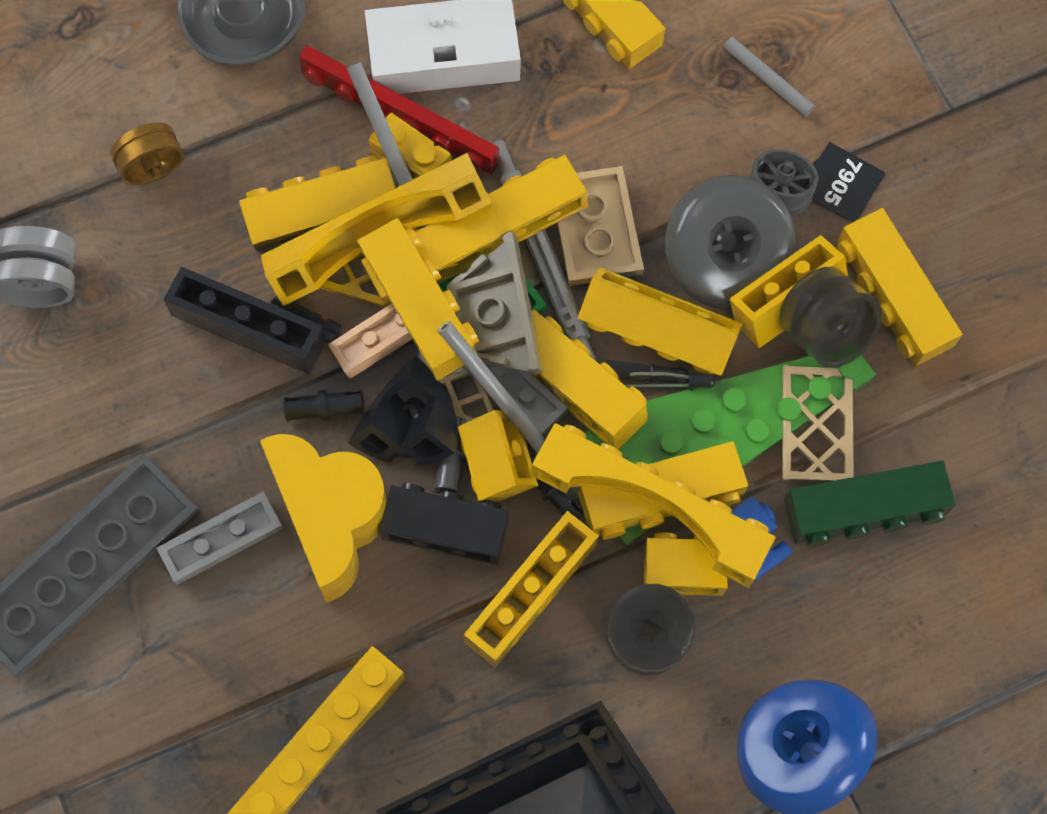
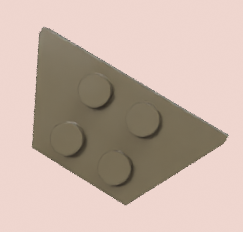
M511 231L502 237L504 242L487 257L482 254L471 264L468 271L460 273L446 287L447 290L451 291L459 305L460 310L455 313L461 324L468 321L476 333L479 343L474 346L477 355L485 365L541 374L543 373L518 239Z

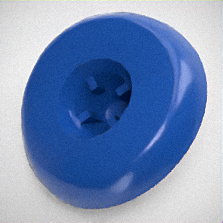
M804 679L779 685L753 703L740 725L737 738V755L742 778L750 792L760 802L776 812L782 814H816L825 811L850 795L869 771L877 748L878 733L876 721L868 705L857 694L839 684L823 680Z

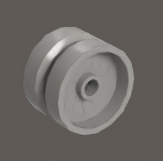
M13 226L0 229V302L14 306L42 308L59 306L71 301L75 289V276L71 269H73L76 263L77 249L74 239L63 232L44 227Z

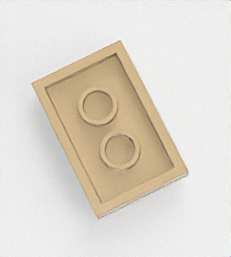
M623 166L576 173L587 190L588 207L556 223L568 285L574 286L590 283L599 267L624 277L643 275L644 266Z

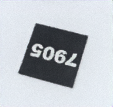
M829 142L814 166L819 180L812 200L851 222H855L860 217L884 177L885 172Z

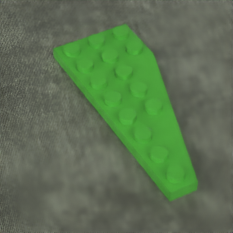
M851 344L720 380L712 388H694V391L688 389L647 401L648 421L618 450L623 454L622 458L634 464H637V462L651 464L734 441L743 468L782 441L783 420L791 421L792 433L809 423V419L801 412V406L796 399L790 397L782 399V367L784 365L839 368L842 377L826 379L822 376H814L815 378L809 381L803 375H791V393L798 399L808 390L810 396L802 404L815 417H818L832 407V403L827 399L830 393L837 400L844 396V378L853 379L854 392L871 381L876 373L855 346ZM587 430L584 432L587 440L599 446L601 443H604L592 431ZM668 516V517H665V518H663V519H664V521H666L667 519H669V518L672 517V516ZM640 525L625 528L626 533L617 538L626 548L655 527L641 529Z

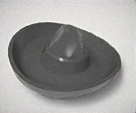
M178 0L177 2L178 19L181 29L194 49L212 62L236 67L263 62L282 51L298 32L306 10V0Z
M723 175L708 178L689 189L681 197L671 213L665 238L668 265L677 283L690 297L710 307L731 309L729 298L793 254L795 248L793 219L782 199L768 186L755 179L740 175Z

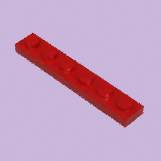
M306 45L299 55L303 76L316 86L324 85L334 90L336 95L345 102H356L363 106L346 69L347 66ZM368 78L385 118L393 113L432 140L434 146L439 145L457 157L467 153L476 171L483 170L491 175L498 166V146Z

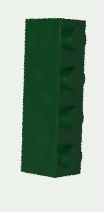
M944 460L793 488L788 491L784 498L794 543L806 542L808 547L827 544L831 541L830 537L845 535L847 540L867 536L869 530L883 527L884 532H894L908 527V522L921 520L923 525L944 521L946 519L945 515L956 506Z

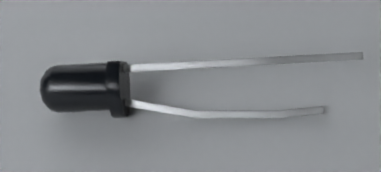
M693 371L689 372V376L668 372L630 373V376L666 375L689 379V384H628L625 386L627 388L630 386L689 387L690 391H694V388L714 387L716 379L713 374H694Z

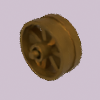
M151 123L134 128L119 137L110 150L111 158L117 167L122 181L128 185H144L166 177L179 167L185 156L179 142H177L172 127L165 123Z

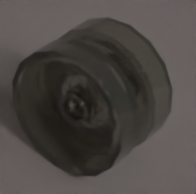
M822 267L809 272L798 280L786 295L780 311V325L784 334L795 344L803 348L824 367H840L851 363L863 354L873 342L881 325L882 309L878 299L839 269Z

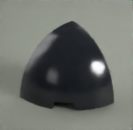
M415 355L378 394L361 418L348 443L371 457L390 463L396 457L415 458L416 465L441 461L455 453L457 447L458 426L455 411L441 382L435 379L430 368Z

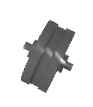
M778 149L763 152L755 158L749 178L765 184L774 191L787 206L791 217L802 214L809 208L819 180L816 168L808 159L798 153Z

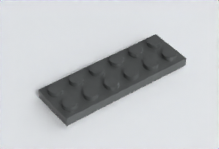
M144 453L0 583V662L17 679L26 673L157 551V547L165 544L199 512L197 506Z

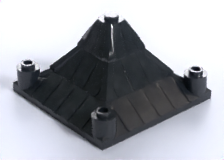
M602 701L596 702L376 810L377 814H676Z

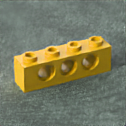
M566 511L464 633V643L496 668L595 549L599 535L569 511Z

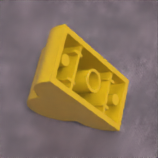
M277 434L261 439V445L326 604L343 596L356 580L359 570V558L356 549L369 544L380 534L387 504L382 477L371 461L356 453L335 452L320 458L310 443L294 435Z

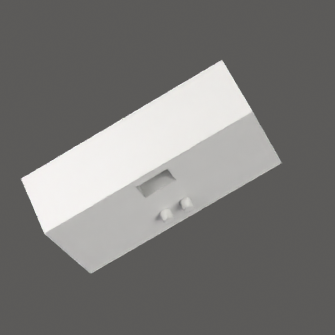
M452 0L365 10L373 80L398 94L520 81L521 58L512 0Z

